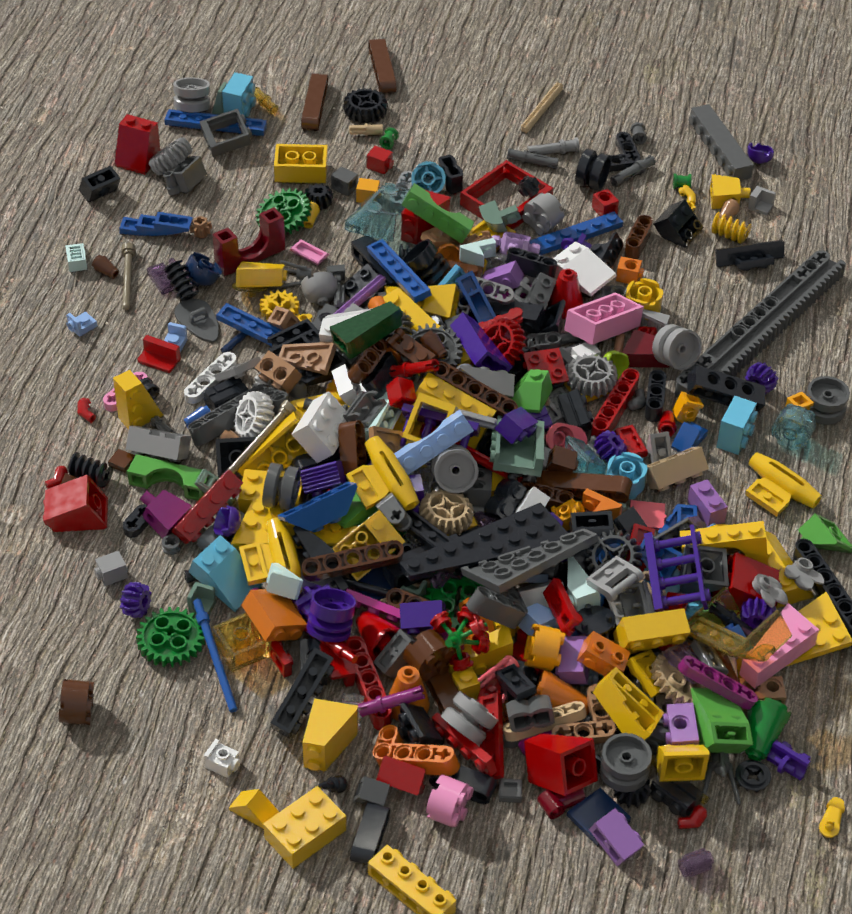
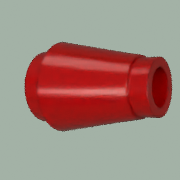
M666 410L662 413L657 429L659 433L668 431L670 437L676 432L677 426L673 412Z

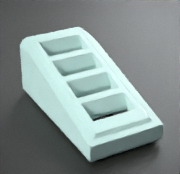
M84 244L67 245L66 253L69 272L87 270Z

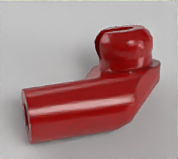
M81 398L77 402V413L92 423L95 421L96 415L88 410L91 401L88 398Z

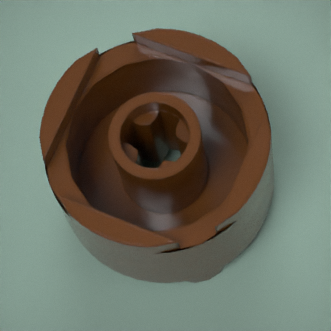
M435 630L423 631L415 637L417 641L413 645L409 643L406 646L403 658L409 666H413L419 671L422 681L425 682L435 675H443L449 670L450 666L448 664L455 651L445 645V640Z
M64 679L60 696L59 723L91 724V707H93L95 682Z

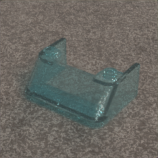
M386 183L363 201L345 220V230L393 242L397 214L401 215L405 209L401 204L410 189L398 187L393 183Z

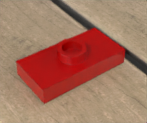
M633 425L615 429L616 435H620V438L624 440V444L627 446L626 452L637 454L641 458L648 455V451Z

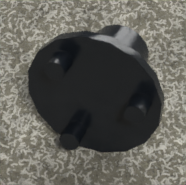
M586 604L585 608L577 612L582 616L583 621L580 625L575 626V630L583 636H589L592 631H595L606 638L605 634L610 632L616 624L615 615L606 607Z

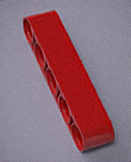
M630 368L623 371L593 420L591 436H599L607 430L610 432L614 430L628 407L627 403L632 400L635 391L638 389L640 375L637 370Z
M360 636L349 637L346 640V646L350 652L358 657V661L353 665L356 671L355 682L363 702L374 700L380 695L385 697L386 693L365 641ZM392 708L387 709L385 713L377 712L369 715L372 725L376 730L380 731L384 726L392 725Z

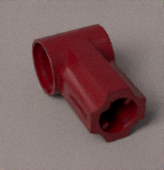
M583 788L566 796L546 790L538 796L537 802L548 818L552 820L560 817L567 808L580 803L586 798Z

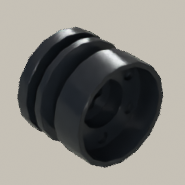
M430 239L419 242L402 258L427 286L441 277L449 267V262L444 258L443 254H436L437 247Z

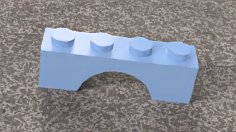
M458 410L443 420L441 425L431 434L417 442L407 444L394 454L407 475H409L474 430L462 412Z
M539 603L527 607L528 613L518 625L530 636L534 632V630H530L533 624L560 629L551 609Z

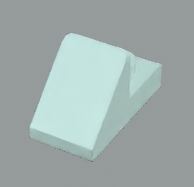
M494 238L460 245L459 259L467 264L484 268V258L496 256V241Z
M271 563L266 580L268 583L266 591L298 600L303 580L281 564Z

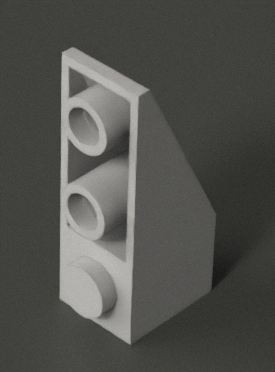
M461 364L456 368L510 399L514 397L515 374H509L505 370L492 371L488 367L475 368L470 364Z

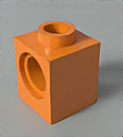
M621 256L617 267L616 282L629 284L634 280L638 282L639 279H642L644 268H641L642 260Z

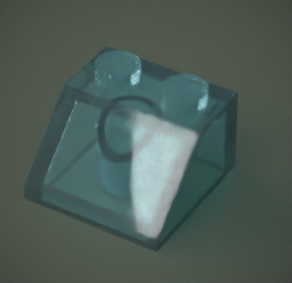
M572 436L566 437L565 448L578 452L577 460H579V463L574 473L606 475V463L594 453L591 447H588L582 440Z

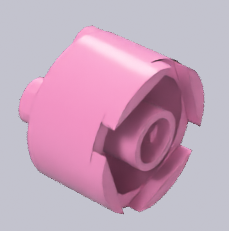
M441 775L436 781L440 785L436 790L432 789L427 803L426 813L429 814L427 818L452 828L457 827L459 821H464L467 815L468 808H465L467 800H470L474 788L470 787L467 783Z

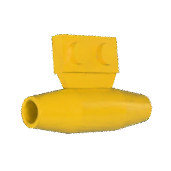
M373 436L365 442V446L373 465H362L346 474L349 482L357 484L356 494L365 509L368 510L378 504L389 492H392L406 511L416 507L419 504L418 497L409 476L395 454L379 436Z
M756 452L751 457L748 465L762 478L757 479L746 490L745 495L776 517L789 505L790 498L813 509L821 501L822 495L813 486L779 461L759 452Z
M278 517L272 518L267 522L268 544L257 542L239 547L249 586L266 582L271 563H279L301 578V567L293 539L284 521L279 520Z

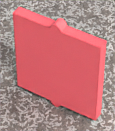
M630 500V508L632 506L635 508L647 527L655 530L662 529L664 520L667 517L665 515V503Z

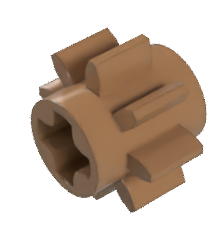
M198 216L192 220L190 232L194 233V237L205 238L208 234H211L212 224L208 222L207 218Z

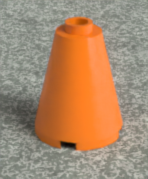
M413 666L402 667L397 673L389 695L421 685L424 690L422 694H425V699L408 704L424 707L427 713L429 711L430 701L419 671ZM400 706L392 708V718L399 721Z
M542 671L537 682V693L533 694V696L549 695L552 708L580 701L585 705L586 714H589L587 696L550 671Z

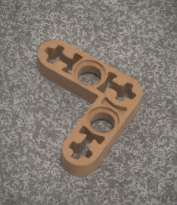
M598 684L591 685L587 691V703L592 721L556 725L552 729V735L572 736L571 732H573V736L581 737L577 732L585 730L589 732L586 738L594 739V744L605 743L610 737L615 735V723L607 713V715L601 717L595 713L597 710H604L606 712L593 694V690Z

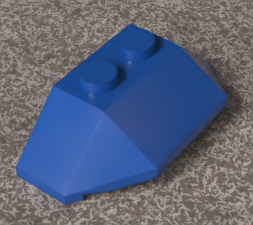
M348 481L277 515L279 520L294 526L318 532L324 528V525L337 523L342 520V516L347 515L357 490V484Z

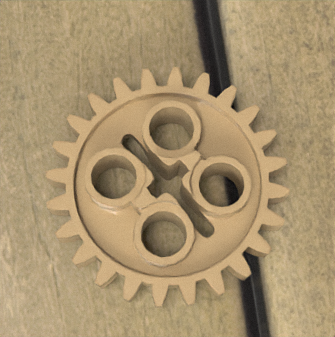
M669 651L668 654L666 652H663L662 655L659 654L651 665L652 669L650 672L653 673L651 678L656 680L654 685L661 687L659 692H665L667 694L665 698L673 699V704L677 702L679 704L693 703L691 688L706 687L683 675L678 669V665L684 656L681 657L679 652H676L674 655L672 651Z

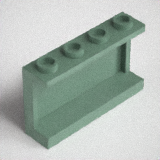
M497 416V425L501 421L502 416ZM538 421L535 427L536 431L530 438L526 437L522 442L518 441L514 444H511L495 429L491 430L489 462H493V470L541 477L544 462V421Z

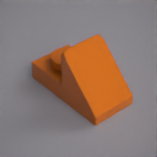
M588 488L583 492L582 505L587 510L592 512L612 511L613 520L621 515L622 504Z

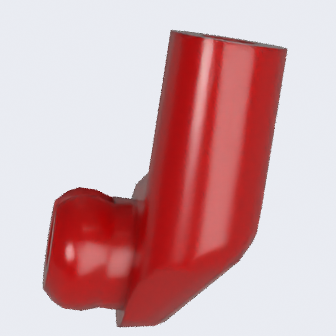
M65 466L56 467L54 478L44 482L46 488L50 489L60 485L65 473L68 474V469Z
M697 805L694 807L690 817L678 818V829L699 828L707 818L706 808L702 805Z

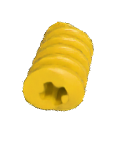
M717 212L712 222V233H718L721 237L725 236L726 239L731 238L732 241L735 242L737 240L739 244H742L749 236L752 224H749L746 228L745 221L739 225V219H736L733 223L732 216L726 220V214L720 218V212Z

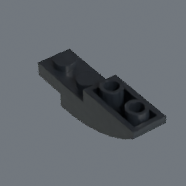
M298 526L293 527L294 535L292 538L298 547L302 546L305 551L302 553L305 560L315 556L334 553V550L315 534ZM330 562L327 564V567L330 569H334L338 566V564L335 562ZM342 576L331 578L332 582L330 584L332 588L346 591L347 588L349 589Z

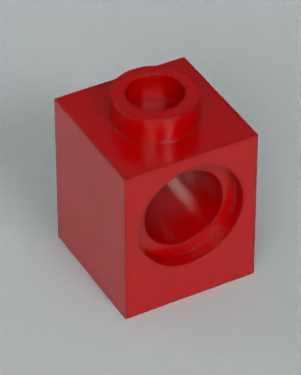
M609 189L593 194L592 208L599 216L611 212L618 214L619 200Z

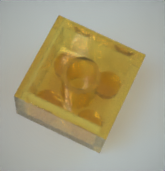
M247 613L213 626V637L217 649L232 672L270 656L271 641L265 642Z

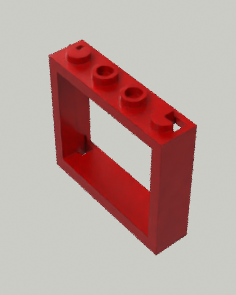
M506 160L460 192V206L483 219L479 206L484 205V203L477 200V198L505 178L518 185L524 177L529 176L531 178L534 176ZM536 178L540 182L538 185L540 190L536 195L517 207L521 217L524 214V206L527 202L540 193H550L553 195V187ZM523 218L506 226L514 230L524 222Z

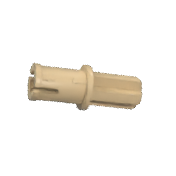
M365 123V125L349 126V134L365 135L367 137L368 135H382L383 133L382 124L371 125Z

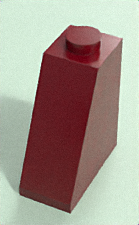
M634 329L622 353L628 356L629 367L669 368L668 365L659 363L654 357L652 350L655 335Z

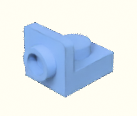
M87 312L77 317L71 313L67 314L68 329L71 332H75L79 337L97 327V321Z
M169 322L168 334L164 341L180 346L181 352L188 339L187 328L185 325Z

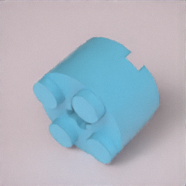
M623 452L621 455H614L609 459L606 475L630 478L632 480V488L629 499H635L645 487L647 465H645L639 455Z

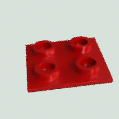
M559 348L523 354L525 360L523 362L524 370H549L552 384L569 382Z

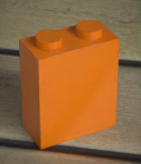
M266 589L250 590L241 604L265 642L298 640L307 626V623L290 598L269 593Z

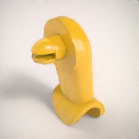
M833 797L827 803V810L819 824V831L826 838H834L840 830L845 804L838 797Z

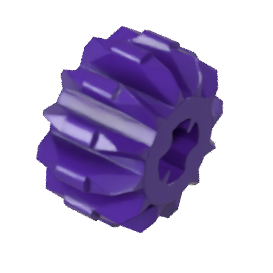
M761 362L755 363L748 369L745 377L747 381L765 386V394L776 387L779 378L775 375L776 371L768 367L765 362L763 364Z
M609 430L596 437L595 445L593 446L597 450L596 454L600 455L601 459H604L607 464L612 456H619L626 452L627 449L620 435H616L614 431L610 432Z
M130 582L128 585H125L124 591L121 592L122 597L120 598V608L123 614L132 618H142L143 615L147 614V609H150V602L152 601L150 599L152 593L149 591V586L141 584V582Z
M758 597L756 599L748 598V601L743 602L741 606L740 617L752 629L761 631L763 628L767 630L777 617V610L775 606L771 608L763 599Z

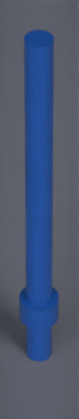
M195 599L193 604L197 613L196 620L202 628L229 712H236L238 708L209 625V615L205 612L201 599Z

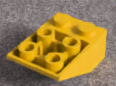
M378 510L332 549L334 552L390 540H397L403 544L405 540L383 513ZM396 549L389 550V554L394 552ZM371 553L368 555V558L376 560L379 558V555ZM354 557L348 559L349 564H356L358 562V559ZM370 570L352 573V576L358 581Z

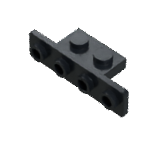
M614 232L608 243H597L592 245L590 250L607 266L612 268L623 248V241L618 233Z
M776 240L716 249V266L735 265L742 271H749L753 267L767 268L768 265H774V259L785 257L784 241Z

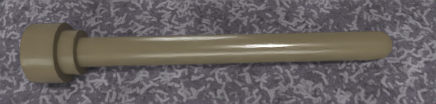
M133 243L123 244L121 251L125 258L122 306L125 311L130 309L132 258L136 255V246Z
M287 400L282 402L279 406V413L228 468L231 472L235 474L279 423L293 411L296 412L293 404Z

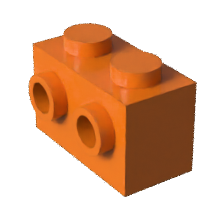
M592 631L583 641L576 661L605 677L615 667L622 673L624 672L630 651Z

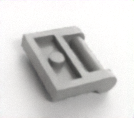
M256 357L242 364H236L215 374L214 377L217 382L226 381L233 377L238 379L246 375L245 371L256 370L255 367L261 359Z
M615 556L586 578L588 586L603 594L608 601L613 602L621 592L633 583L641 581L644 575L637 567ZM627 574L630 575L622 582H620L618 585H616L614 588H610L623 577H625Z

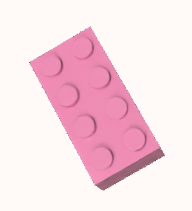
M615 292L569 309L564 330L571 333L572 336L584 340L587 344L594 345L639 327L644 306Z

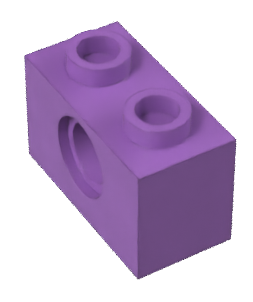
M667 704L666 713L662 716L663 726L668 727V732H665L666 745H699L694 704Z

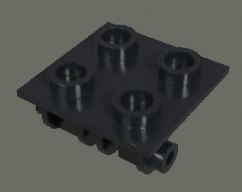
M366 264L344 283L345 293L349 298L351 295H356L375 279L378 274ZM384 284L369 298H373L375 295L378 296V292H384V286H387V284Z

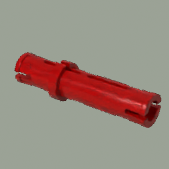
M437 359L415 363L404 362L402 365L391 366L390 370L396 371L390 372V375L393 378L435 372L440 367H434V365L440 364Z

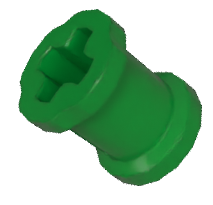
M389 127L385 130L384 136L379 140L381 147L384 149H391L394 146V141L399 137V132L395 128Z
M674 173L673 189L683 187V185L691 188L692 175L683 176Z

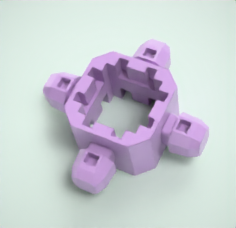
M504 232L502 238L498 235L491 236L496 241V247L501 246L499 253L507 255V250L512 247L536 254L540 252L541 246L536 243L530 244L531 237L527 235Z

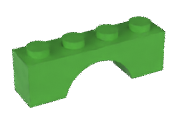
M415 183L401 204L461 244L474 224L473 220L462 213H452L438 206L432 200L430 193Z
M136 454L127 470L129 485L148 489L155 483L169 481L182 487L185 498L198 501L205 494L194 484L202 469Z

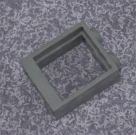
M238 109L200 121L201 131L212 157L251 144V130L249 127L246 128L244 114L240 115ZM238 124L242 135L219 143L215 142L212 131Z

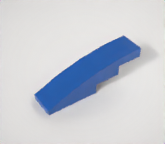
M158 212L157 216L140 214L139 219L123 217L119 233L137 236H160L188 232L193 217Z

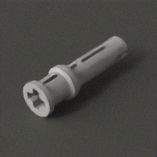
M574 137L572 140L564 141V139H560L556 143L527 146V150L529 153L539 155L558 152L563 155L566 152H579L580 146L578 137Z

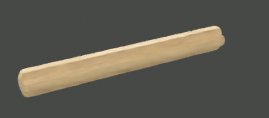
M556 82L521 125L520 130L522 132L528 133L563 90L562 83Z

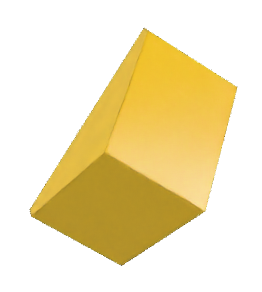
M260 789L242 791L229 807V810L263 829V824L279 813L277 808Z

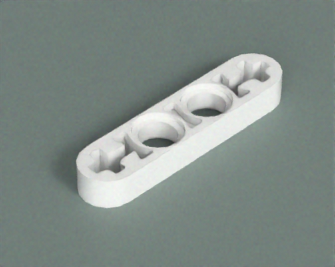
M232 352L221 354L185 388V401L190 404L200 402L204 398V390L221 382L216 381L215 374L212 372L215 370L222 372L236 365V355ZM203 381L209 382L208 385H201L200 383Z

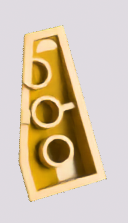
M293 411L280 422L237 471L242 476L245 469L268 471L272 462L282 464L285 469L292 464L296 456L306 454L307 451L292 436V432L301 420L299 416Z

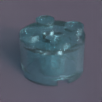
M787 404L780 411L772 425V436H775L778 440L777 443L785 449L798 450L800 447H805L816 428L815 414L813 411L801 406Z

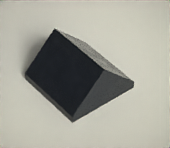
M564 299L544 310L545 321L539 333L561 332L566 305Z
M255 437L216 439L217 472L219 478L254 441ZM238 471L235 472L237 477H243Z

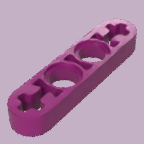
M684 656L678 665V669L683 675L744 709H752L758 701L754 691L692 656Z

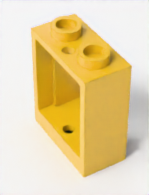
M419 392L402 438L406 440V444L421 440V438L415 437L411 433L422 405L448 413L446 418L458 411V407Z

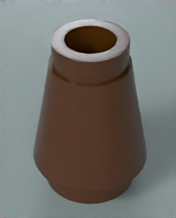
M98 255L92 262V267H94L95 271L112 279L116 278L119 274V270L106 256Z
M430 330L421 337L422 346L434 353L438 359H442L448 353L436 332L434 333Z

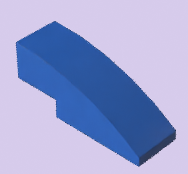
M473 271L455 279L478 323L486 322L496 317Z

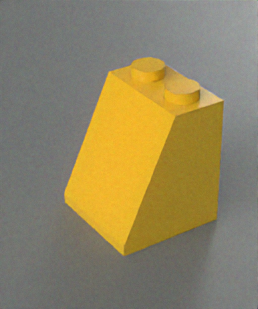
M314 699L302 742L304 768H309L313 771H326L357 736V705Z

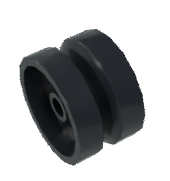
M585 149L577 166L575 184L586 187L589 184L590 189L600 192L610 172L611 156L605 153L597 155L595 150Z

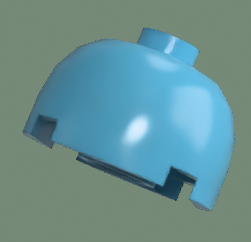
M422 162L416 166L411 174L412 185L415 183L424 190L435 193L441 192L444 188L446 175L442 167L435 162Z

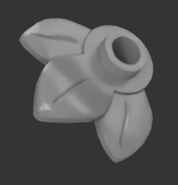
M799 558L793 565H787L784 570V575L787 578L795 579L796 585L803 590H811L814 583L824 584L823 576L813 570V563L806 558Z
M762 574L754 577L752 581L753 588L757 593L761 594L763 600L771 608L775 606V601L785 606L788 604L787 595L782 590V585L778 580Z

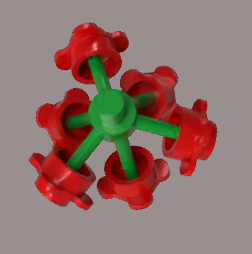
M463 606L462 611H458L456 614L457 620L461 624L458 630L451 627L452 621L448 617L449 613L447 611L436 614L430 621V625L433 626L435 632L448 633L445 645L456 649L457 653L449 661L450 665H453L454 671H464L474 665L473 661L470 660V655L463 651L465 648L464 644L471 645L472 650L478 655L481 652L488 653L490 647L489 634L486 632L489 630L487 623L484 619L480 620V616L471 612L466 606ZM464 627L471 628V630L467 632L463 631ZM474 634L471 640H466L469 635Z

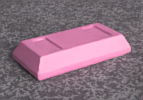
M303 240L298 241L290 248L292 253L317 266L329 256L325 251Z

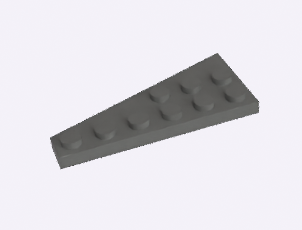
M587 529L577 530L560 536L558 541L549 542L546 540L540 542L541 546L533 549L527 546L499 555L498 560L480 561L478 562L479 566L470 569L468 566L461 567V573L463 576L498 593H504L509 588L524 583L526 579L541 574L545 569L556 566L562 560L573 557L579 551L590 548L591 545L598 542V535Z

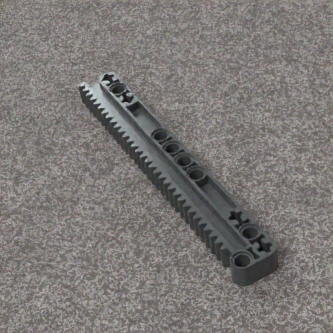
M819 250L812 254L699 356L694 366L678 375L675 385V396L679 397L681 391L687 393L688 374L696 365L736 377L737 372H741V368L744 369L746 364L749 365L750 360H754V356L757 357L758 353H762V349H766L767 345L771 344V341H775V337L778 338L779 333L782 334L783 330L787 329V326H791V323L795 322L796 318L800 317V314L803 315L804 311H807L808 307L812 306V303H816V299L819 300L820 296H823L824 292L828 291V288L831 289L832 285H835L836 281L840 280V277L843 278L846 263L843 260H839L837 263L830 260V254L824 250ZM700 398L705 407L707 404V400Z

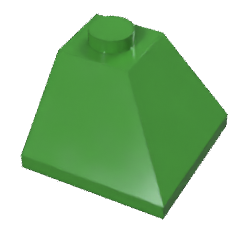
M530 369L517 382L514 387V397L511 399L517 403L518 408L522 407L530 413H541L553 389L549 370Z
M816 513L798 529L802 535L801 539L810 540L818 549L852 553V544L837 525Z

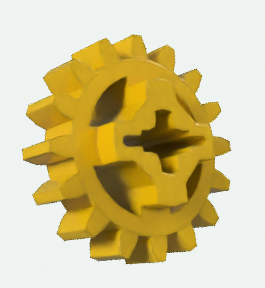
M277 290L276 293L270 291V295L264 294V299H260L259 304L261 316H266L267 321L276 306L288 309L294 315L299 314L300 309L297 296L293 297L292 292L287 294L286 290L283 292Z

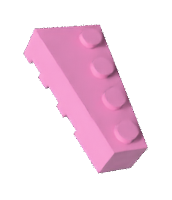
M788 603L743 658L739 675L755 689L815 646L819 629Z

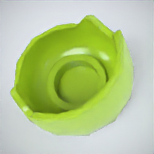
M610 350L603 358L607 357V361H612L613 365L616 366L618 380L623 371L628 369L629 359L622 352Z

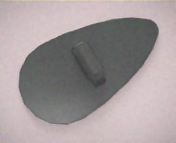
M191 298L180 302L175 307L174 314L177 321L181 325H185L190 333L207 342L217 341L219 335L218 323L213 310L207 302Z

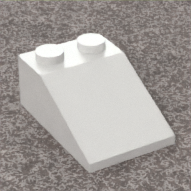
M574 242L553 258L557 261L555 279H557L561 270L572 269L578 275L581 292L589 296L595 294L617 276L588 247Z

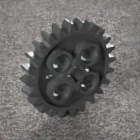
M435 323L432 328H429V325L426 324L424 329L419 325L418 331L412 329V335L407 334L422 345L420 339L426 332L430 330L434 333L436 332L448 352L443 357L446 359L437 358V360L446 362L457 368V364H461V358L463 357L462 344H460V338H456V332L450 334V328L443 330V325L436 328ZM401 356V360H403V363H404V362H409L408 360H406L404 357ZM440 371L436 372L439 375H443ZM428 372L420 373V379L426 376Z

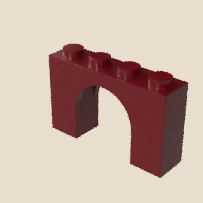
M275 207L259 214V234L252 244L243 249H238V237L228 227L212 234L214 260L222 268L223 276L236 272L241 262L256 263L285 250L284 217Z

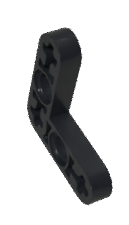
M627 132L617 133L615 144L620 154L610 155L612 159L610 172L623 171L641 159L631 135Z

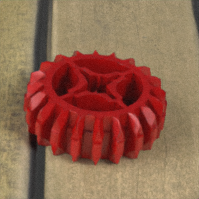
M502 317L501 319L495 318L494 322L489 321V327L484 326V332L511 365H515V360H520L519 355L524 354L522 348L526 347L523 341L527 339L523 335L525 331L521 329L520 324L512 319Z

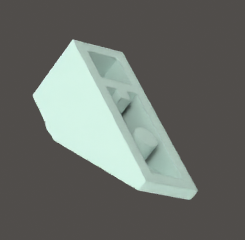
M570 557L568 558L567 590L576 612L585 608L586 604L600 606V593L587 585L586 578L589 576L576 559Z

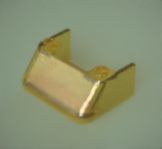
M727 587L722 588L711 598V601H708V608H710L711 604L716 608L713 602L718 601L729 611L732 610L737 615L740 613ZM701 607L688 619L691 631L689 637L730 657L751 661H767L792 637L779 610H775L746 638L724 628L725 626L721 623V620L711 614L709 609L704 610V607Z

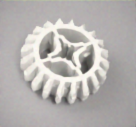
M259 391L248 392L247 395L243 396V400H240L239 406L236 407V416L233 421L235 423V434L239 437L256 438L272 421L275 414L273 412V400L270 399V396Z

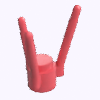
M510 655L505 656L498 664L478 678V682L484 680L480 684V688H483L496 677L495 671L512 664L519 668L518 661ZM504 693L502 695V704L506 699Z

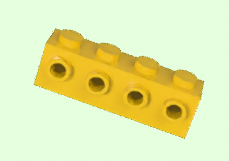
M386 845L368 862V875L416 914H454L456 912V899L454 895L439 887L432 877L424 875L416 864L408 862L397 849H392Z

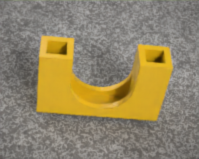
M764 521L696 529V532L700 531L702 537V544H699V546L737 548L743 551L745 556L768 565ZM690 530L679 531L680 537L691 535ZM681 545L682 554L684 552L685 545Z

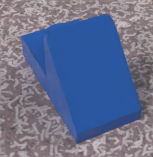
M684 422L671 445V449L679 453L691 447H697L707 436L708 430L693 422L690 424Z

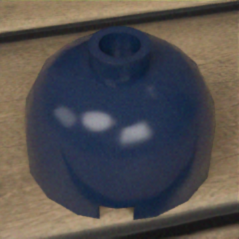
M194 252L193 254L191 253L186 262L187 267L185 271L190 272L188 278H193L190 283L196 284L198 287L199 285L210 286L214 284L223 272L222 268L216 262L214 264L209 262L210 258L206 255Z

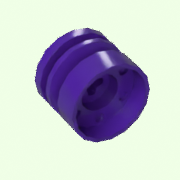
M322 588L314 591L311 596L310 613L308 614L306 626L307 632L314 638L325 642H342L347 640L351 635L356 599L348 592L335 588Z

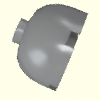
M325 271L313 273L314 277L308 279V276H306L301 281V288L305 298L309 302L324 306L332 301L338 288L336 275L334 277L333 273Z

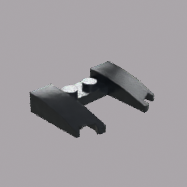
M307 318L268 337V343H272V348H268V350L276 355L280 354L282 345L319 343V331ZM336 350L328 375L300 369L298 371L302 377L299 381L309 386L333 380L332 371L344 364L348 367V363Z

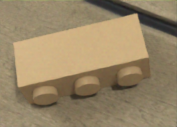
M691 447L647 465L646 479L649 488L658 489V492L669 489V485L673 483L678 485L686 482L688 477L696 478L703 475L702 472L708 470L709 467L702 447Z

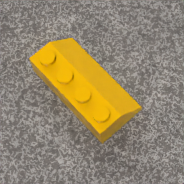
M429 372L416 391V397H418L420 392L453 404L458 409L492 418H494L496 413L495 409ZM480 427L479 436L470 437L467 446L475 449L488 428Z
M765 530L768 566L780 570L779 580L782 590L787 595L788 603L791 605L813 598L814 594L811 590L799 588L795 583V579L787 578L784 575L786 566L793 565V562L777 537ZM778 602L776 609L784 607L785 605Z

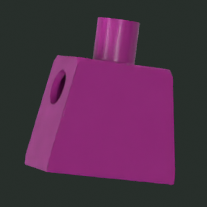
M163 490L157 497L146 491L140 498V501L147 506L143 513V518L162 539L171 533L174 526L192 507L166 490Z

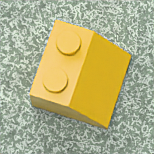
M695 744L658 746L656 763L659 782L704 780L710 755L709 750L704 745Z

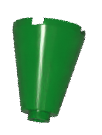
M765 697L764 701L758 700L752 709H747V720L750 724L753 745L745 750L748 758L760 761L767 757L773 743L778 739L790 719L791 711L787 712L788 707Z

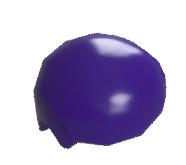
M752 143L748 145V157L756 164L769 162L774 156L772 147L768 145H761L760 143L754 147Z
M227 505V508L221 507L219 509L213 528L216 535L224 537L234 535L241 525L240 512L235 507Z

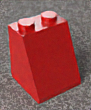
M127 114L119 123L115 167L146 175L150 170V165L148 164L150 159L160 151L158 122Z
M428 191L432 200L438 206L450 212L449 196ZM407 208L401 213L402 241L418 244L423 241L420 239L422 233L435 227Z
M88 475L45 490L43 521L54 532L102 530L107 528L108 497Z
M736 552L727 559L728 588L712 592L711 597L722 602L726 609L741 611L743 602L748 601V598L756 599L758 597L763 599L761 594L757 593L752 586L754 577L762 574L773 577L780 582V570Z
M539 734L524 741L529 783L566 796L598 781L594 739Z

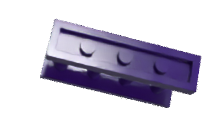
M406 403L403 404L401 409L403 417L406 419L402 432L405 430L414 407ZM421 408L417 417V421L424 422L425 424L421 439L431 433L432 427H435V425L440 426L442 421L446 419L447 414ZM467 420L474 431L462 438L459 445L467 448L470 437L479 436L481 430L479 423ZM402 438L400 441L401 448L406 446V440L404 438Z
M694 524L690 525L691 535L659 541L654 539L652 532L644 533L655 613L663 612L665 609H669V606L701 601L704 610L709 609L708 601H711L709 588H705L699 544H702V537L700 531L696 532ZM693 544L694 554L663 560L658 558L657 552H660V549ZM693 562L696 564L697 573L665 579L660 576V571L663 568ZM698 581L700 592L669 598L663 596V590L666 587Z

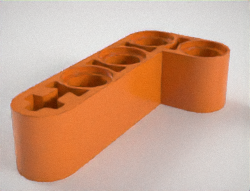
M386 725L380 730L373 748V756L379 768L383 757L387 755L426 769L425 775L451 776L460 769V763L453 748L442 745L404 744L395 725Z

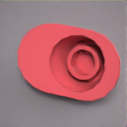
M555 423L544 435L549 449L557 445L578 452L577 456L586 450L587 436L577 426Z

